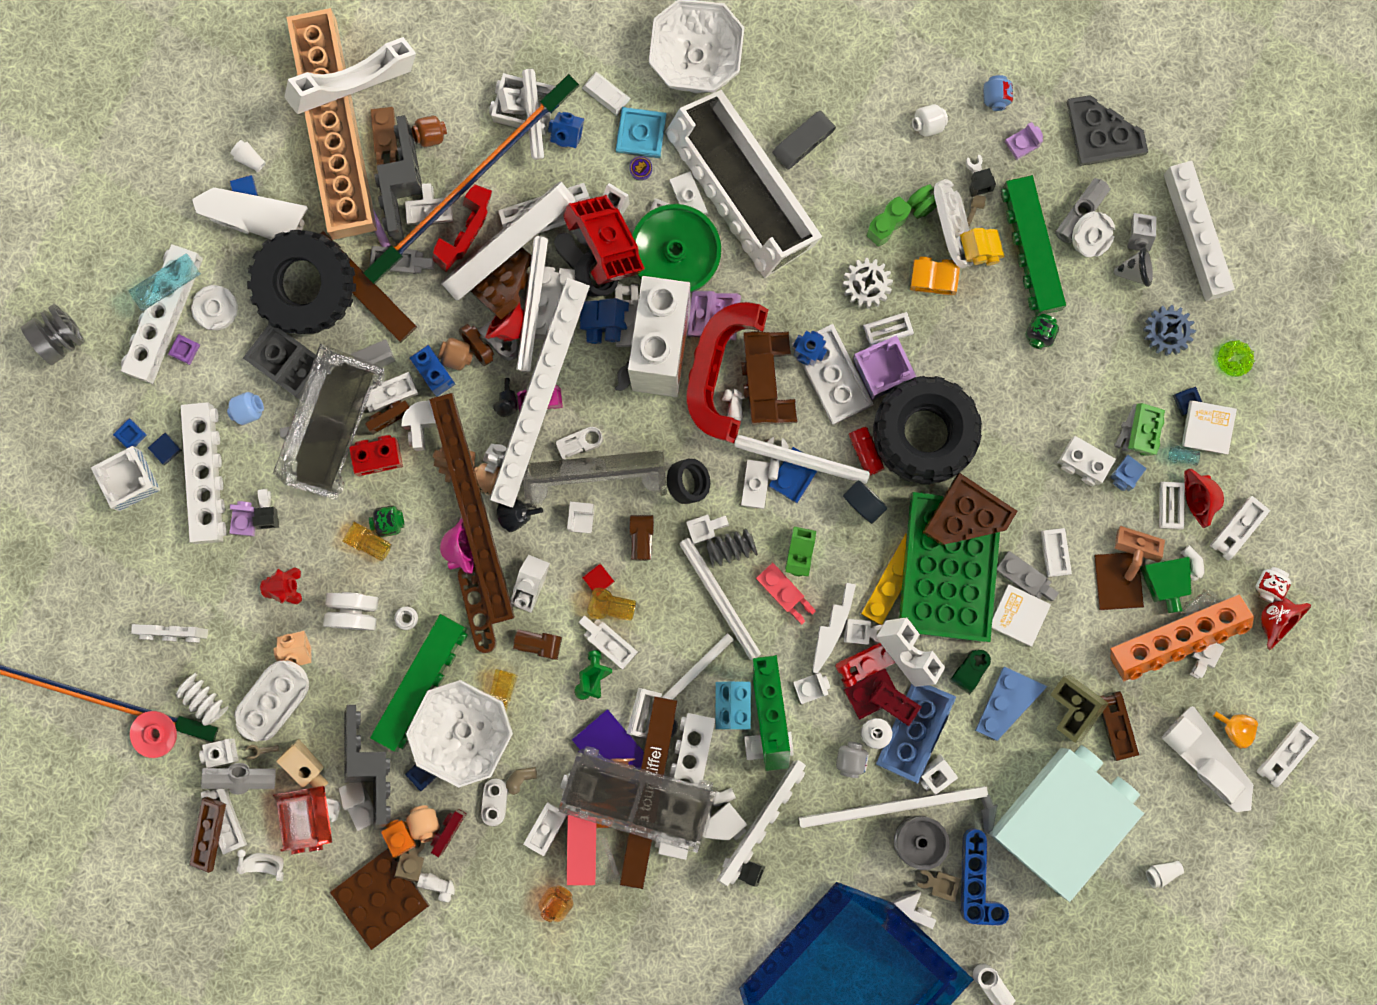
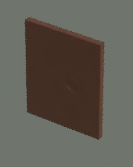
M1133 554L1094 555L1099 610L1143 608L1141 570H1138L1132 581L1124 577L1133 561Z

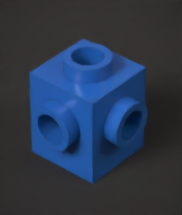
M558 112L555 119H551L549 122L548 133H551L550 142L556 143L561 147L577 148L582 138L584 118L576 117L569 112Z
M805 331L803 336L798 335L793 344V347L796 348L794 352L796 360L804 365H811L813 367L817 360L821 362L827 352V349L824 348L826 341L823 340L824 337L815 331H811V333ZM808 343L814 346L815 348L808 349L806 344Z

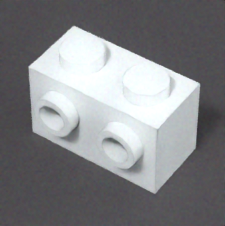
M1074 436L1069 441L1057 463L1062 465L1061 469L1072 475L1076 473L1081 476V480L1090 486H1098L1103 483L1116 459Z

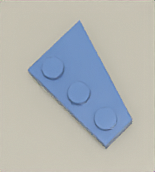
M1003 667L975 731L998 741L1047 686L1007 667Z

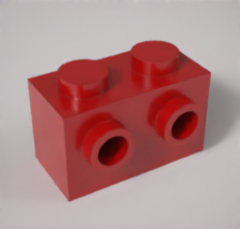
M384 435L378 437V441L369 442V440L355 442V446L349 447L354 474L360 477L402 468L403 462L398 440L395 437H391V435Z

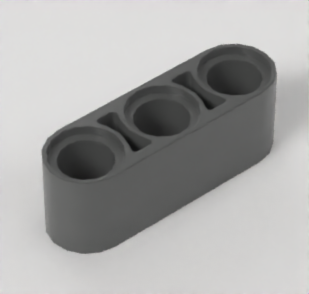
M820 110L784 139L772 153L789 170L830 136L836 129V126Z

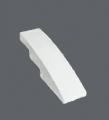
M845 584L842 606L833 604L829 627H819L812 673L817 674L843 631L851 608L856 584Z

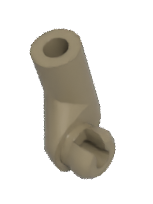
M536 767L515 770L506 781L508 792L512 795L518 794L524 780L537 779Z

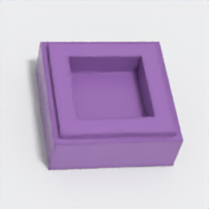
M178 334L168 355L190 365L200 344Z

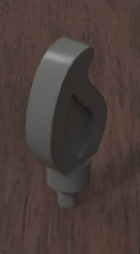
M629 361L617 372L618 385L615 387L616 391H623L631 384L628 372Z

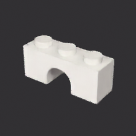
M907 617L885 621L876 638L914 687L935 685L945 667L933 651L924 652L913 646L920 634Z

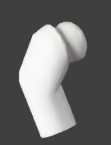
M1188 545L1181 554L1184 557H1189L1191 580L1196 581L1204 575V561Z

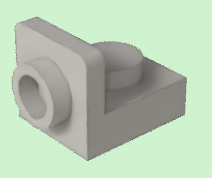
M1133 214L1131 219V237L1128 242L1129 249L1140 251L1142 248H1146L1148 252L1151 250L1156 238L1157 217Z

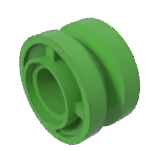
M931 184L918 189L907 201L911 209H915L913 215L916 219L925 217L937 207L935 196L932 194L934 188Z

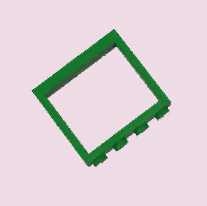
M777 655L753 658V685L765 771L787 769L790 762V744Z

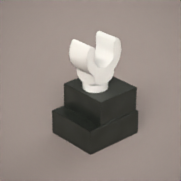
M981 155L977 156L978 164H972L969 158L966 160V167L973 173L969 188L972 197L992 192L996 186L990 168L982 170Z
M268 489L258 490L260 508H254L253 526L258 530L279 528L277 509L270 507L271 492Z
M725 858L722 867H725L730 858ZM749 860L747 864L740 866L738 879L746 882V884L757 887L765 866Z

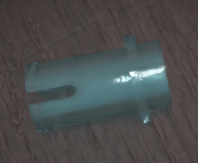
M1176 445L1170 448L1168 459L1175 464L1182 462L1197 466L1200 460V451L1181 449L1180 446Z

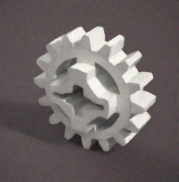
M865 258L864 264L857 260L856 267L849 266L848 270L850 273L844 274V278L848 281H844L842 286L848 288L844 294L845 296H852L851 303L857 300L859 308L865 303L867 309H870L871 303L878 307L880 304L879 299L884 302L886 301L887 296L885 294H890L892 290L887 286L892 285L893 280L887 279L891 272L883 271L885 264L878 266L877 259L873 263H869V259ZM862 270H868L867 272H864V273H862V274H861V273H858L859 271H862ZM876 273L881 277L882 281L878 280ZM871 275L869 287H867V290L864 291L865 282ZM853 285L857 286L860 294L855 291ZM871 293H877L876 296L867 297Z

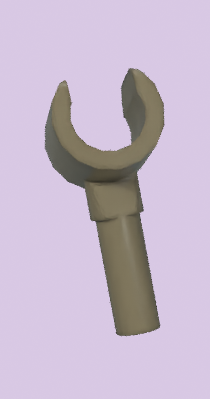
M976 195L972 199L971 209L967 217L968 226H970L976 209H984L985 196Z
M250 745L244 751L251 749L254 751V756L245 759L252 761L264 753L279 751V746L258 748L256 745Z

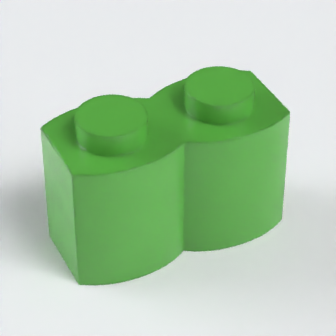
M900 196L894 198L888 203L884 213L879 214L872 220L866 236L877 246L885 244L891 238L893 231L900 228L906 222L911 206Z

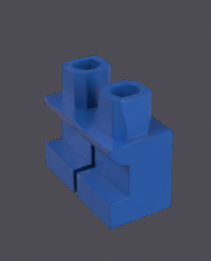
M618 298L584 301L580 313V329L586 331V341L591 344H601L602 332H605V341L620 342L621 330H627V325L624 322V313L629 311V302Z
M429 345L410 357V360L436 397L455 385V382Z

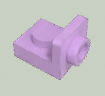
M1030 122L1026 128L1007 138L1005 143L1015 159L1018 160L1040 147L1043 142V134L1039 127H1035Z
M238 501L237 505L230 504V510H233L230 534L255 536V527L253 526L252 519L254 517V507H251L252 503Z

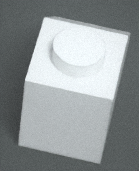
M728 802L695 829L693 834L695 837L730 840L733 837L737 840L746 832L744 827L747 826V823L731 803Z

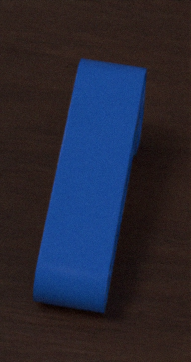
M975 828L968 829L962 838L961 915L971 924L1003 925L1009 919L1007 907L1000 902L986 901L987 837L981 830ZM974 833H976L977 837H980V842L975 843V849L980 851V854L969 852V849L974 851V843L969 841L970 838L974 837ZM973 857H977L980 862L979 867L975 870H971L968 865L969 860ZM975 881L979 884V890L975 894H970L968 892V885ZM971 906H977L978 915L974 918L967 916V910ZM995 907H1000L1002 910V915L998 919H992L991 911Z

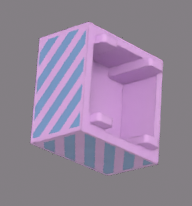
M897 335L854 354L853 362L871 400L889 393L900 383L916 377Z

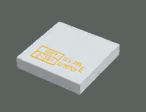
M1189 401L1181 446L1229 454L1237 409Z
M1008 584L993 615L992 629L1032 647L1051 604Z

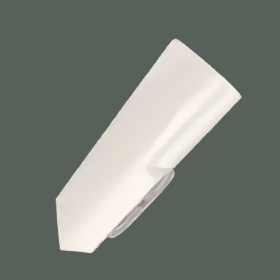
M214 187L192 199L197 214L205 216L209 220L245 234L251 232L271 240L275 238L276 234L281 232L302 230L305 224L302 218L308 209L304 205Z
M1189 707L1163 734L1162 739L1198 772L1197 776L1235 812L1251 810L1253 783L1216 737L1195 707Z

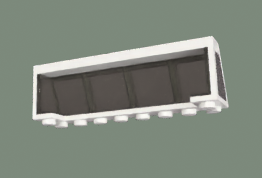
M722 90L678 110L665 131L668 140L673 143L681 159L686 162L694 178L703 187L707 197L711 199L718 213L728 224L730 231L737 237L743 250L749 255L756 269L764 278L816 245L822 238V235Z

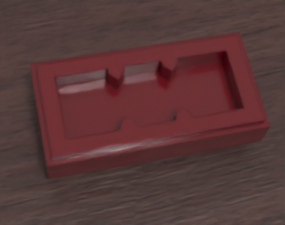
M881 680L869 698L870 701L910 726L922 706L883 680Z

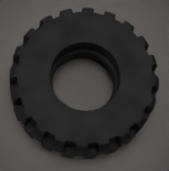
M290 230V232L276 234L272 240L267 239L262 244L263 248L261 251L255 252L252 257L255 259L254 264L249 265L248 273L251 274V281H247V289L252 291L253 296L250 297L252 305L258 307L257 313L261 318H266L269 321V325L279 328L286 333L314 334L333 327L337 320H341L346 315L347 307H351L354 300L351 298L352 292L356 291V284L353 283L355 271L354 268L350 267L349 256L347 253H343L338 243L330 240L323 234L312 231ZM303 260L312 263L319 271L321 277V287L317 297L307 304L292 302L286 295L283 287L284 274L287 268L296 261Z

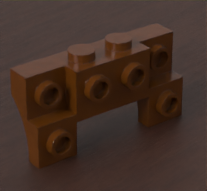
M789 331L744 332L745 362H741L742 376H747V384L743 385L744 398H749L751 424L780 425L797 423L796 400H777L774 357L791 356Z

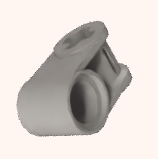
M492 320L478 330L486 342L504 360L510 361L518 356L519 347L515 340L503 341L495 337L490 339L485 337ZM504 346H511L512 350L508 352L504 349Z

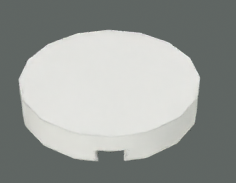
M1096 211L1081 217L1076 223L1072 234V243L1075 250L1086 257H1097L1106 252L1114 239L1113 230H1115V225L1112 219L1106 214Z
M210 285L203 287L194 296L193 305H191L193 318L200 326L208 330L218 331L233 323L237 316L238 304L236 298L228 289L222 286Z

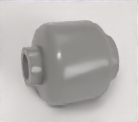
M848 742V745L841 746L838 750L836 767L843 776L859 778V775L866 772L869 754L865 749H862V744Z

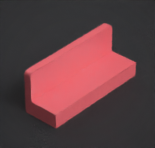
M568 809L567 885H595L596 814L578 813V809Z

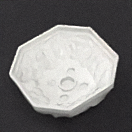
M677 0L654 18L649 65L669 88L693 93H714L740 72L744 26L724 3Z
M458 680L427 691L406 735L416 766L459 788L492 777L513 732L503 701L462 680Z

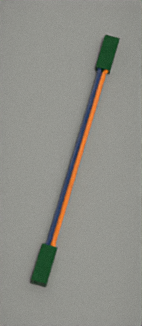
M568 74L540 101V107L397 246L391 245L364 272L367 278L373 284H376L403 258V252L546 113H552L580 86L575 79Z
M0 665V675L136 716L152 711ZM169 716L175 724L177 732L215 742L219 727L213 725L204 726L202 722L183 716L176 718Z

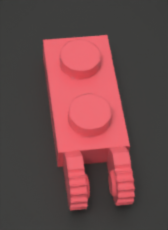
M774 563L769 565L756 578L787 613L789 612L801 625L805 622L804 617L793 608L798 602L811 615L816 612L809 602L804 599L805 596Z

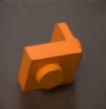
M398 819L386 825L387 829L381 832L394 858L416 847L407 828V822L399 821Z

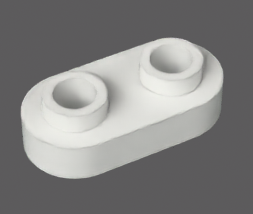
M499 778L489 780L483 790L481 817L483 822L489 826L501 824L506 815L508 789L506 788V783ZM493 786H497L499 788V793L497 795H494L491 792V788ZM490 810L497 812L495 819L489 817Z

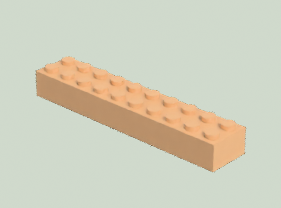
M331 8L286 17L297 76L307 72L330 74L346 69L337 20ZM351 94L305 111L327 233L335 240L377 231Z

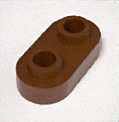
M469 324L461 327L459 333L463 341L470 345V350L483 366L493 362L492 356L494 352L488 344L482 342L478 329L474 325L470 326Z

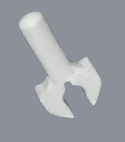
M772 437L767 443L773 444L774 437ZM782 438L781 447L788 449V444ZM775 458L770 460L768 476L770 480H777L780 460Z

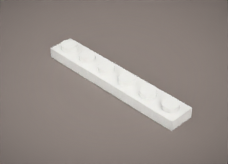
M793 761L716 880L722 885L728 886L729 883H735L740 875L738 871L742 863L747 864L753 855L751 851L755 843L759 844L767 833L764 831L768 823L772 824L780 813L777 810L781 803L785 804L791 797L792 792L790 790L794 783L799 784L804 777L805 772L803 770L806 765L801 761Z

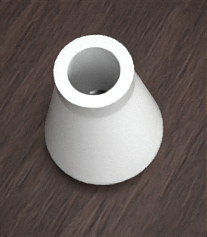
M240 140L231 150L230 154L234 157V160L255 170L257 173L266 164L248 142Z
M1179 861L1150 866V869L1146 870L1147 880L1153 888H1163L1172 880L1184 874L1183 866Z

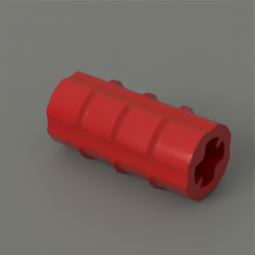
M868 427L859 428L848 434L863 470L870 473L869 476L885 469L881 457L878 456Z

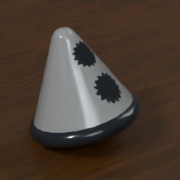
M1142 248L1134 256L1116 267L1114 274L1149 287L1153 280V270L1148 250Z

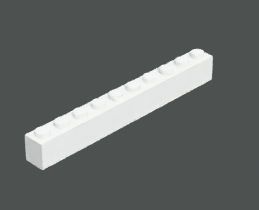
M570 278L565 280L489 500L512 508L514 506L589 290V285Z

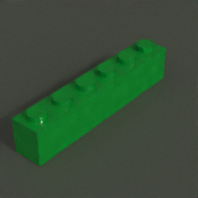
M1030 175L1008 180L1005 182L1003 189H1001V198L1003 203H1007V221L1009 224H1012L1014 230L1012 232V241L1014 246H1018L1020 253L1017 254L1019 266L1024 269L1023 284L1025 289H1029L1031 296L1028 298L1030 310L1035 312V316L1062 311L1067 305L1034 177Z
M442 614L438 616L370 739L394 752L405 748L408 743L406 733L427 691L434 689L435 686L439 687L445 677L442 674L445 667L452 665L456 658L454 651L458 645L462 646L468 636L465 633L466 627Z

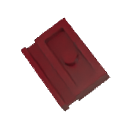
M885 668L857 682L855 685L843 689L859 720L882 709L869 700L881 680L895 688Z
M458 809L454 814L450 812L443 822V825L446 826L442 834L437 833L430 844L434 847L431 851L433 855L438 858L443 855L467 813Z

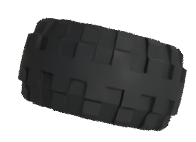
M919 376L900 383L886 395L875 415L873 437L878 456L881 457L884 465L890 471L908 482L930 485L953 478L969 465L976 455L981 442L982 421L977 411L976 403L971 396L969 397L962 390L961 386L938 376ZM918 411H930L937 414L947 426V440L940 449L934 452L917 450L908 442L905 436V424L908 418Z

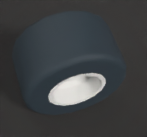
M859 480L843 495L845 500L871 524L887 510V506Z

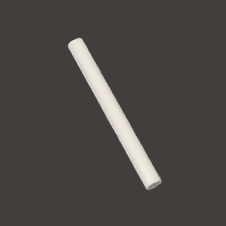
M727 633L661 698L673 700L734 639Z

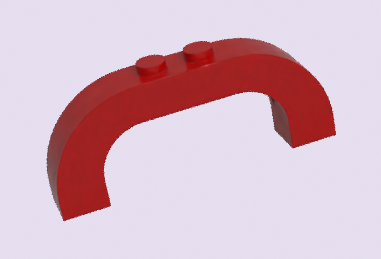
M740 302L731 304L718 311L703 329L699 344L694 352L693 368L688 376L687 406L692 420L707 435L735 444L741 421L720 415L715 409L713 395L724 350L730 337L738 331L745 329L764 331L769 309L760 304Z

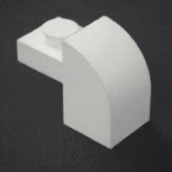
M430 400L411 405L402 418V427L405 430L411 429V432H408V442L415 451H425L424 428L437 427Z

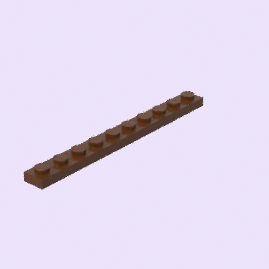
M449 393L429 399L491 624L514 619L513 607L454 394Z

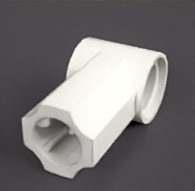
M979 964L974 968V980L979 984L993 1005L1014 1004L1016 1000L1000 979L997 971L987 964ZM985 971H990V979L982 982V974Z

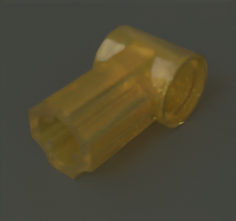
M354 521L342 542L358 551L362 550L382 562L392 547V544L372 534L369 529Z
M595 588L591 593L587 613L595 619H604L610 616L631 621L634 616L636 601L612 596L611 592L604 588Z

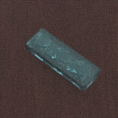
M186 253L128 291L139 309L144 311L201 273L191 257Z

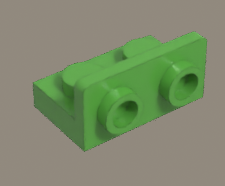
M1144 403L1136 405L1128 449L1138 451L1142 456L1157 455L1160 447L1161 430L1164 425L1165 410Z

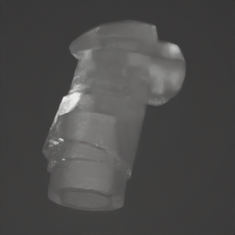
M1204 589L1202 590L1203 593L1187 601L1181 612L1186 617L1205 609L1207 606L1210 607L1220 603L1221 601L1217 599L1218 595L1211 590Z

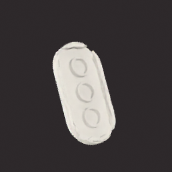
M944 179L937 182L934 186L935 201L948 251L955 264L963 269L973 265V262H967L960 237V234L969 231V226L959 192L957 190L953 191L951 187L954 184Z
M282 660L271 664L235 710V725L239 733L250 741L258 742L271 739L305 698L309 689V681L305 671L298 664L291 661Z

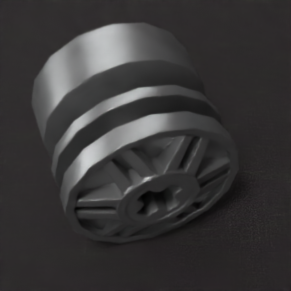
M52 304L49 307L51 315L45 310L41 312L44 324L33 318L21 326L22 333L30 345L50 365H54L65 357L62 345L68 350L73 351L75 350L74 343L80 346L85 342L74 320L56 304Z

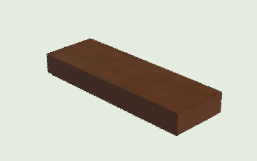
M204 797L201 801L189 865L207 873L214 870L226 808L225 803L210 797Z

